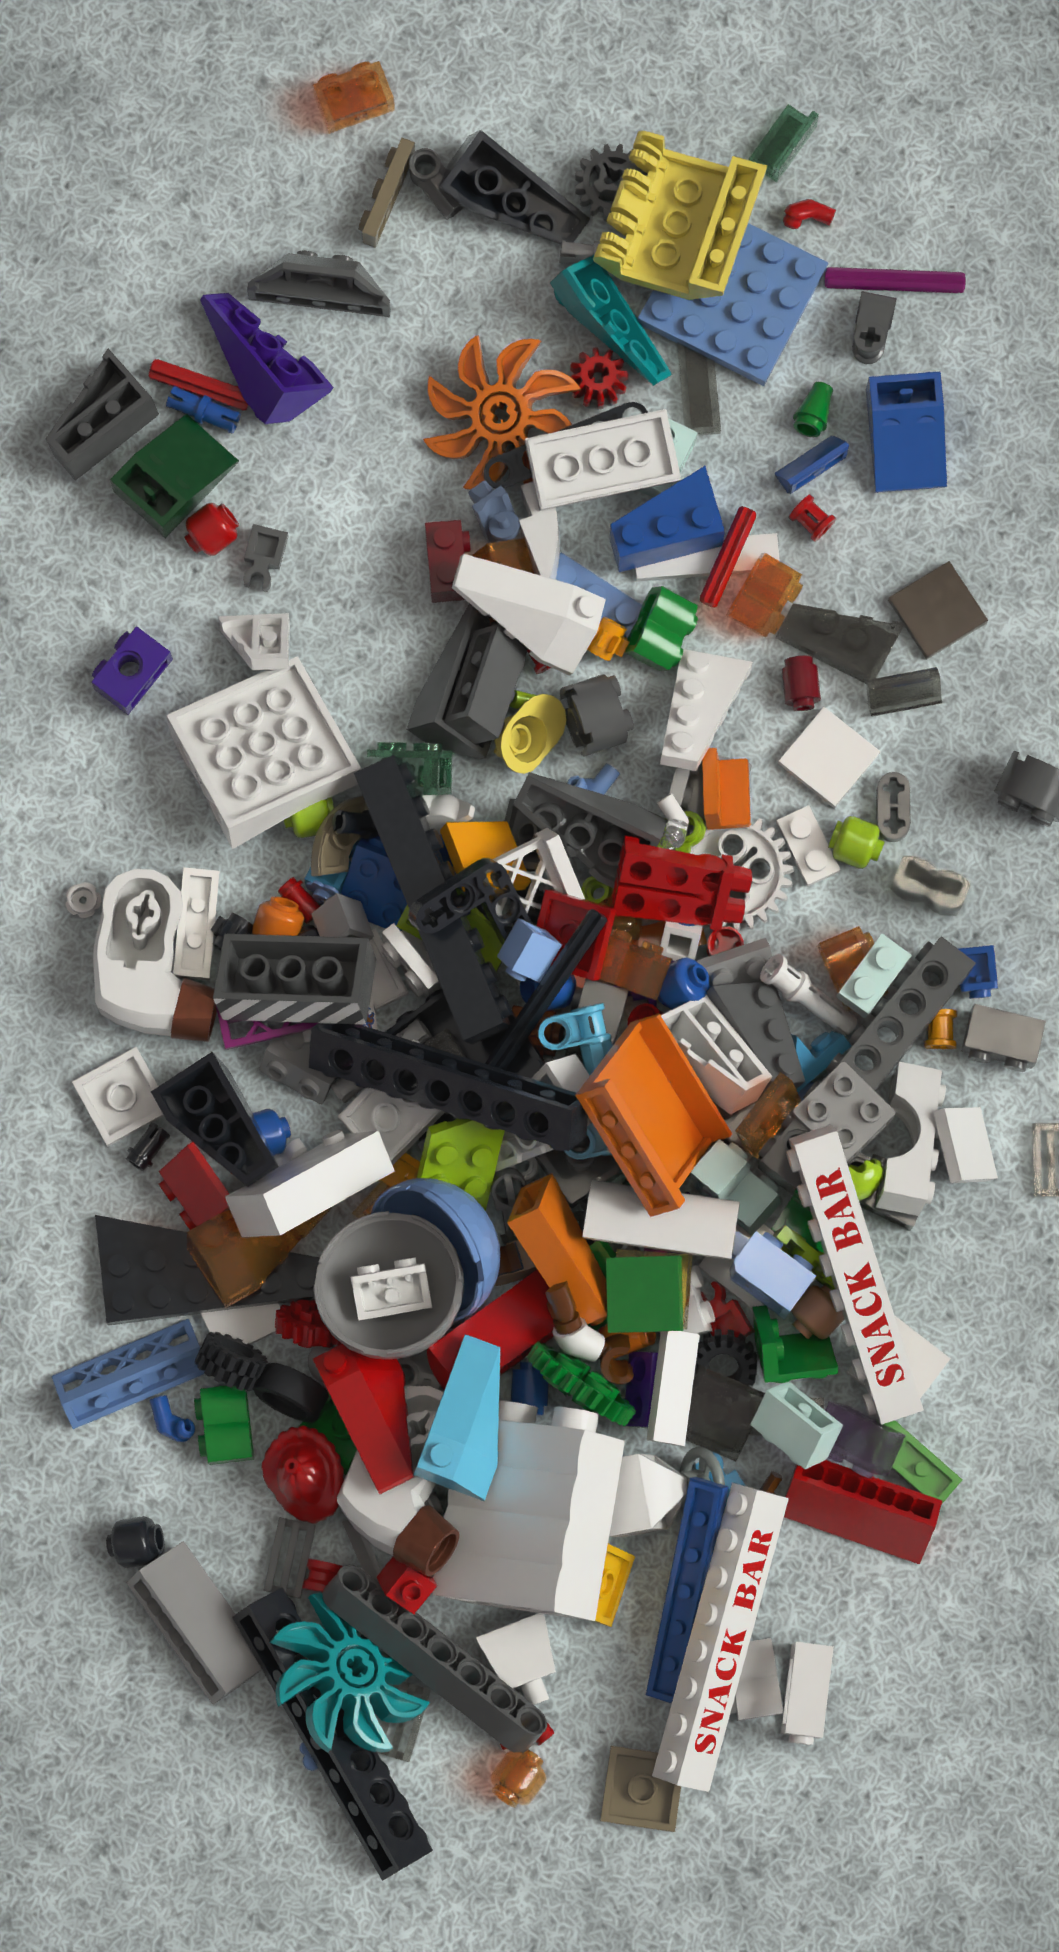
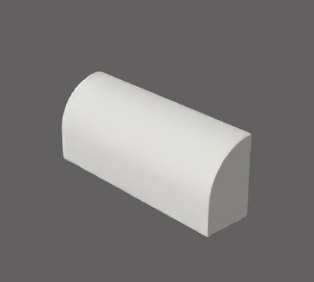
M592 1180L582 1237L588 1240L731 1261L740 1202L681 1193L685 1198V1202L680 1209L650 1217L631 1185Z

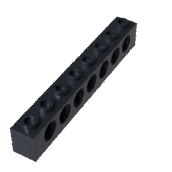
M318 1023L311 1028L309 1068L320 1071L327 1077L342 1078L354 1082L356 1086L361 1088H373L385 1092L392 1098H404L417 1102L423 1108H435L451 1113L457 1119L473 1120L482 1123L488 1129H501L516 1134L518 1138L523 1140H535L547 1144L550 1148L557 1151H569L586 1138L588 1115L575 1096L576 1092L360 1024Z
M283 1587L248 1605L232 1617L274 1692L281 1675L295 1662L311 1660L300 1653L270 1643L274 1635L277 1634L276 1629L280 1631L289 1624L302 1622L296 1612L294 1602L287 1596ZM311 1687L309 1690L300 1692L282 1704L383 1881L432 1852L433 1849L428 1842L425 1831L419 1827L411 1813L406 1798L399 1792L391 1778L388 1766L381 1760L377 1752H372L358 1746L344 1732V1711L342 1708H340L335 1728L337 1735L334 1733L332 1749L326 1752L313 1740L306 1724V1708L316 1701L313 1694L318 1699L321 1697V1692L316 1687ZM351 1760H352V1761L354 1762V1764L356 1765V1769H355L354 1766L352 1765ZM370 1794L373 1795L375 1802L372 1800Z

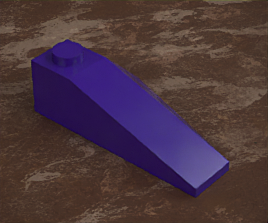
M206 294L201 297L200 302L242 396L254 411L255 416L264 424L290 422L332 391L334 387L312 361L306 356H302L299 361L283 349L287 341L280 335L275 337L270 333L260 330L258 328L261 324L260 318L231 294Z

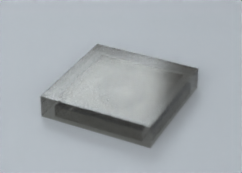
M699 1365L694 1374L686 1441L736 1462L753 1429L750 1424L765 1393Z

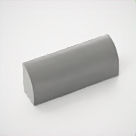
M184 1541L141 1568L126 1582L213 1705L262 1670L232 1618L236 1615Z

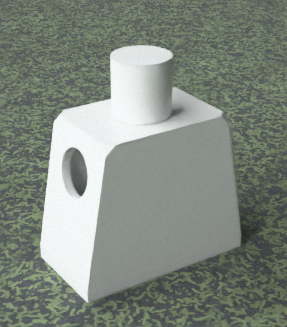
M535 1614L476 1637L484 1655L501 1680L513 1689L521 1686L525 1699L533 1705L549 1699L542 1678L556 1671L544 1614Z

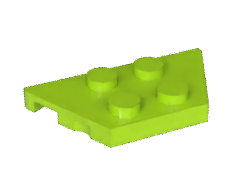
M456 1119L451 1122L444 1121L428 1127L417 1178L438 1179L454 1184L472 1195L486 1211L505 1131L501 1129H488L482 1123L469 1119Z

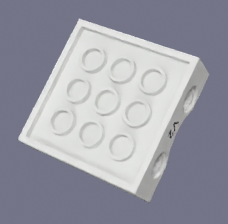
M298 656L289 660V669L265 670L167 715L170 735L185 764L199 783L232 849L293 814L358 785L354 773L361 770V767Z

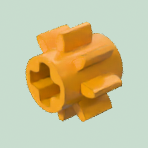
M603 616L598 631L587 650L607 661L612 659L614 653L622 657L630 643L627 638L623 637L627 628Z

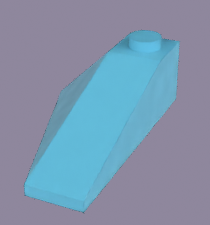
M465 1334L413 1474L481 1501H485L498 1465L500 1347Z

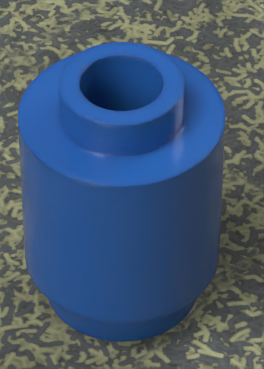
M520 1362V1369H512L511 1402L535 1406L538 1408L537 1415H544V1406H548L549 1383L542 1378L543 1374L540 1373V1370L533 1367L531 1362Z

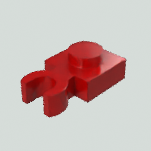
M713 1281L711 1285L715 1290V1297L709 1303L714 1312L715 1322L710 1323L713 1331L710 1332L711 1335L714 1336L717 1329H721L722 1335H727L728 1329L734 1330L735 1337H738L740 1333L746 1337L754 1333L755 1330L738 1301L732 1299L726 1303L725 1287L719 1282ZM701 1292L703 1301H707L706 1295Z

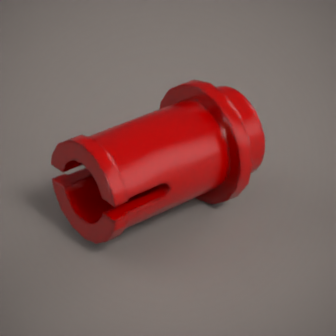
M292 877L277 892L281 897L298 904V910L302 912L304 922L308 924L313 920L312 913L320 905L301 886L303 881H297Z

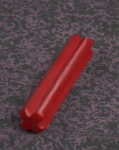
M154 359L150 366L149 378L173 387L177 386L182 390L202 397L207 395L212 397L213 401L242 411H246L249 407L238 386L159 359Z
M743 506L738 508L700 595V602L709 607L715 608L718 606L756 519V512Z

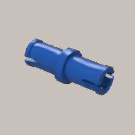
M174 386L170 391L173 397L183 401L181 402L168 396L167 408H172L195 418V422L199 424L206 422L231 434L236 430L237 426L224 418L239 423L241 412L212 402V397L204 395L202 398L177 386Z

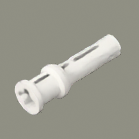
M777 954L765 963L760 973L761 981L767 985H774L782 992L783 998L787 1001H797L799 1004H802L807 1010L844 1037L855 1029L857 1018L814 987L808 974L803 971H796L787 964L786 957Z

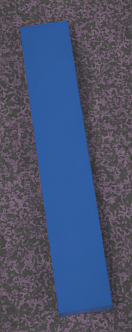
M692 1477L689 1480L646 1690L647 1696L671 1704L722 1522L729 1489L728 1486L698 1477Z

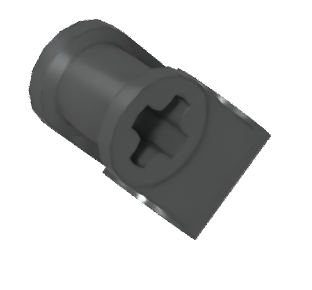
M861 292L852 345L854 357L859 362L873 364L881 359L885 349L888 330L891 329L897 298ZM866 339L873 340L872 347L865 346Z

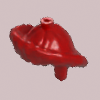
M307 1426L290 1427L287 1431L279 1433L278 1438L274 1439L266 1450L261 1465L267 1487L273 1492L284 1510L300 1521L316 1524L333 1516L339 1507L337 1496L344 1482V1468L341 1465V1458L336 1452L334 1444L328 1441L325 1434L319 1433L317 1429Z

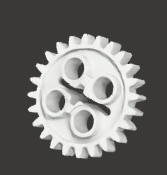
M760 818L753 826L744 828L707 830L706 826L703 839L700 843L691 847L690 854H711L721 858L722 854L728 855L723 851L725 842L735 838L742 841L743 849L737 855H731L733 856V865L739 866L747 853L752 848H756L757 853L741 867L751 869L754 864L759 862L766 863L770 867V873L766 878L759 880L752 877L750 892L745 893V912L743 921L747 922L750 929H754V918L757 916L764 923L768 922L765 911L769 909L772 912L778 913L779 909L775 904V900L787 901L788 899L787 895L781 891V888H788L793 885L792 881L784 878V875L794 872L793 866L783 864L784 861L791 857L790 851L779 852V849L785 844V840L780 838L773 841L772 837L774 836L775 828L771 827L763 832V820ZM723 922L722 926H727L728 923ZM733 923L734 928L738 932L740 930L741 923Z

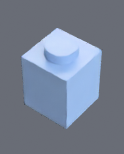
M518 918L497 957L507 966L505 971L512 977L523 982L528 977L540 983L562 944L547 930Z

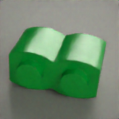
M663 586L652 587L642 604L638 620L627 638L630 643L625 653L658 671H669L671 667L674 668L683 656V648L681 646L685 635H689L697 624L698 617L696 612L698 605Z
M228 1386L201 1388L200 1398H194L196 1420H203L204 1435H198L200 1457H207L209 1465L254 1460L247 1390H237L235 1386H232V1388Z

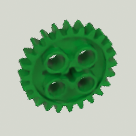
M536 1342L526 1356L528 1361L533 1364L532 1366L540 1370L544 1380L565 1396H573L571 1401L585 1410L597 1413L602 1417L605 1416L610 1421L616 1422L619 1425L622 1424L623 1426H626L635 1414V1407L622 1397L620 1390L615 1385L606 1380L597 1371L589 1372L591 1367L578 1358L568 1354L564 1355L553 1347H548L540 1342Z

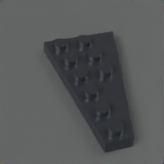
M95 1215L106 1323L108 1326L295 1302L301 1299H315L314 1285L320 1257Z

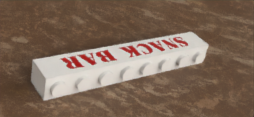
M828 1125L789 1138L791 1150L786 1151L787 1159L792 1172L799 1171L802 1185L797 1186L798 1194L803 1207L810 1206L813 1220L808 1221V1226L814 1242L820 1241L824 1251V1255L819 1256V1261L825 1277L831 1276L835 1289L830 1291V1296L836 1312L842 1311L846 1324L840 1327L847 1347L852 1345L854 1347L857 1359L851 1360L856 1378L858 1382L864 1380L868 1392L862 1395L866 1411L869 1416L875 1415L881 1425L924 1411L838 1132L832 1125Z
M736 1483L731 1485L653 1770V1777L678 1786L707 1792L710 1790L789 1498Z

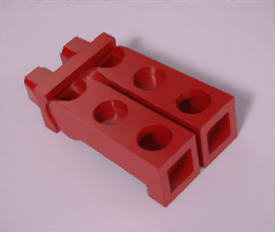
M625 835L611 894V907L617 909L615 914L617 916L694 925L710 924V929L721 931L723 922L742 923L745 912V899L729 897L730 890L744 893L750 892L752 869L733 865V856L722 854L721 858L711 854L695 855L640 844L639 838Z

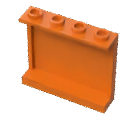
M660 1014L631 1022L575 1095L650 1217L680 1209L685 1202V1198L679 1190L681 1185L712 1142L731 1137L732 1132Z

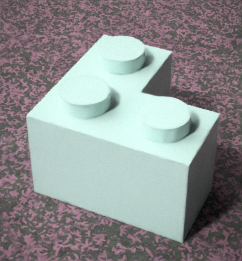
M719 1139L691 1171L696 1190L705 1197L739 1201L737 1224L753 1236L781 1204L779 1195L776 1193L779 1188L765 1175H761L758 1178L750 1171L751 1165L746 1161L748 1155L733 1142L726 1145Z

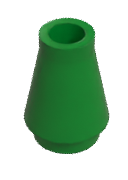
M814 382L810 392L794 413L793 419L795 422L793 427L800 434L814 438L819 437L821 432L826 430L830 401L833 394V388L824 382Z

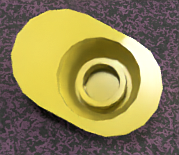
M547 694L536 695L526 701L514 715L505 718V726L502 733L499 735V738L494 739L496 747L494 753L498 757L503 758L507 767L514 772L525 774L533 771L558 743L564 733L566 712L561 701L553 695Z

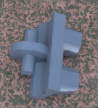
M485 480L468 492L470 499L474 503L472 508L481 531L490 545L496 540L502 542L510 541L519 534L521 529L519 518L514 512L507 492L501 485L493 490Z

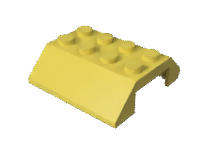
M638 131L633 144L634 149L631 150L629 159L648 175L645 176L631 168L624 170L623 180L620 181L611 206L612 212L608 215L607 223L626 236L624 240L612 232H602L599 240L600 244L597 246L593 261L622 281L687 300L723 296L766 173L767 165L732 156L729 167L665 149L664 136L648 131Z

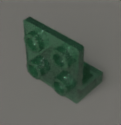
M377 742V749H367V757H390L394 755L397 758H424V765H420L418 769V785L423 787V795L452 794L453 752L442 751V743H413V750H407V743Z

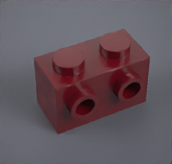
M461 520L425 523L432 603L465 600L452 589L460 556L466 552H471L469 531H462Z

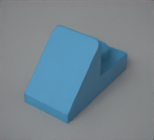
M834 1031L830 1033L824 1032L812 1041L810 1045L812 1048L810 1050L807 1049L799 1037L791 1034L805 1078V1082L794 1093H798L826 1069L839 1052L843 1054L851 1047V1044L842 1034Z

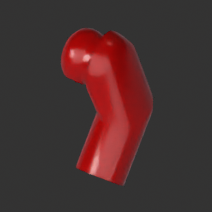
M805 199L789 204L786 207L783 223L788 228L798 229L802 224V220L811 218L830 226L836 209L812 199Z

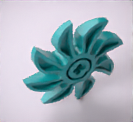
M323 1593L311 1594L308 1599L325 1630L317 1623L296 1622L281 1629L270 1641L272 1644L300 1653L306 1658L311 1659L300 1660L294 1663L281 1675L275 1691L277 1706H281L302 1691L316 1687L321 1692V1697L306 1708V1724L313 1740L323 1750L329 1752L332 1749L337 1717L340 1708H342L344 1711V1732L355 1744L372 1752H389L393 1747L376 1716L384 1722L404 1723L421 1714L430 1702L389 1686L388 1684L400 1685L413 1674L392 1657H383L379 1652L380 1648L363 1634L359 1637L354 1627L325 1604Z

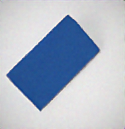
M830 436L775 472V476L786 492L792 494L845 459L849 445L846 441L836 436Z

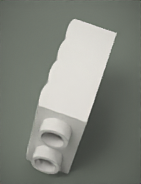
M499 1400L498 1465L485 1501L452 1489L448 1490V1507L444 1518L459 1531V1541L450 1559L433 1576L438 1585L434 1589L433 1595L478 1605L595 1621L625 1441L596 1433L599 1414L567 1407H554L551 1426L535 1424L537 1407Z

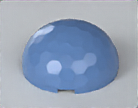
M410 1179L387 1189L376 1200L371 1214L386 1211L406 1215L413 1214L429 1221L441 1230L456 1249L464 1274L462 1303L454 1321L474 1313L489 1297L496 1283L500 1267L498 1236L484 1208L472 1195L458 1186L438 1179Z

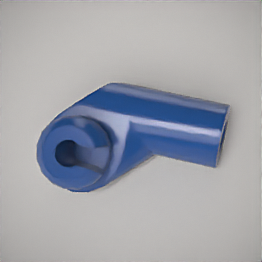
M167 1395L149 1400L156 1428L160 1434L176 1442L190 1440L195 1434V1424L188 1418L185 1420L172 1414Z

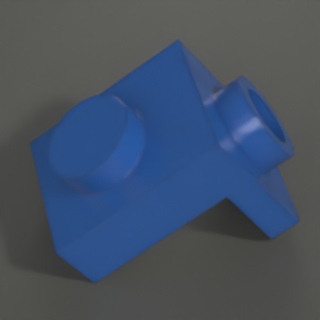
M994 945L960 948L961 952L976 963L970 974L960 985L961 992H969L970 999L991 997V990L998 989Z

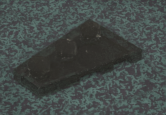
M793 603L777 632L776 639L872 687L905 623L892 621V623L873 620V617L860 615L859 618L837 614L834 610Z

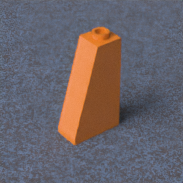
M551 1173L522 1187L507 1224L548 1286L551 1288L555 1284L567 1281L579 1316L585 1319L587 1325L595 1326L600 1324L607 1318L606 1278L587 1240L583 1239V1232L557 1180Z

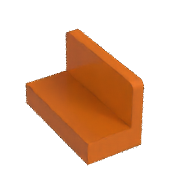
M708 748L702 759L704 817L707 830L750 827L751 810L748 760L746 758L719 760L717 748Z

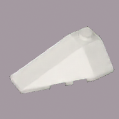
M466 554L460 556L452 589L484 616L490 615L504 627V633L512 640L517 638L531 650L529 654L535 660L569 676L574 673L598 631L606 599L575 585Z

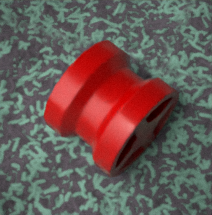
M308 1559L307 1568L309 1569L308 1578L303 1581L302 1588L323 1593L326 1585L343 1566Z

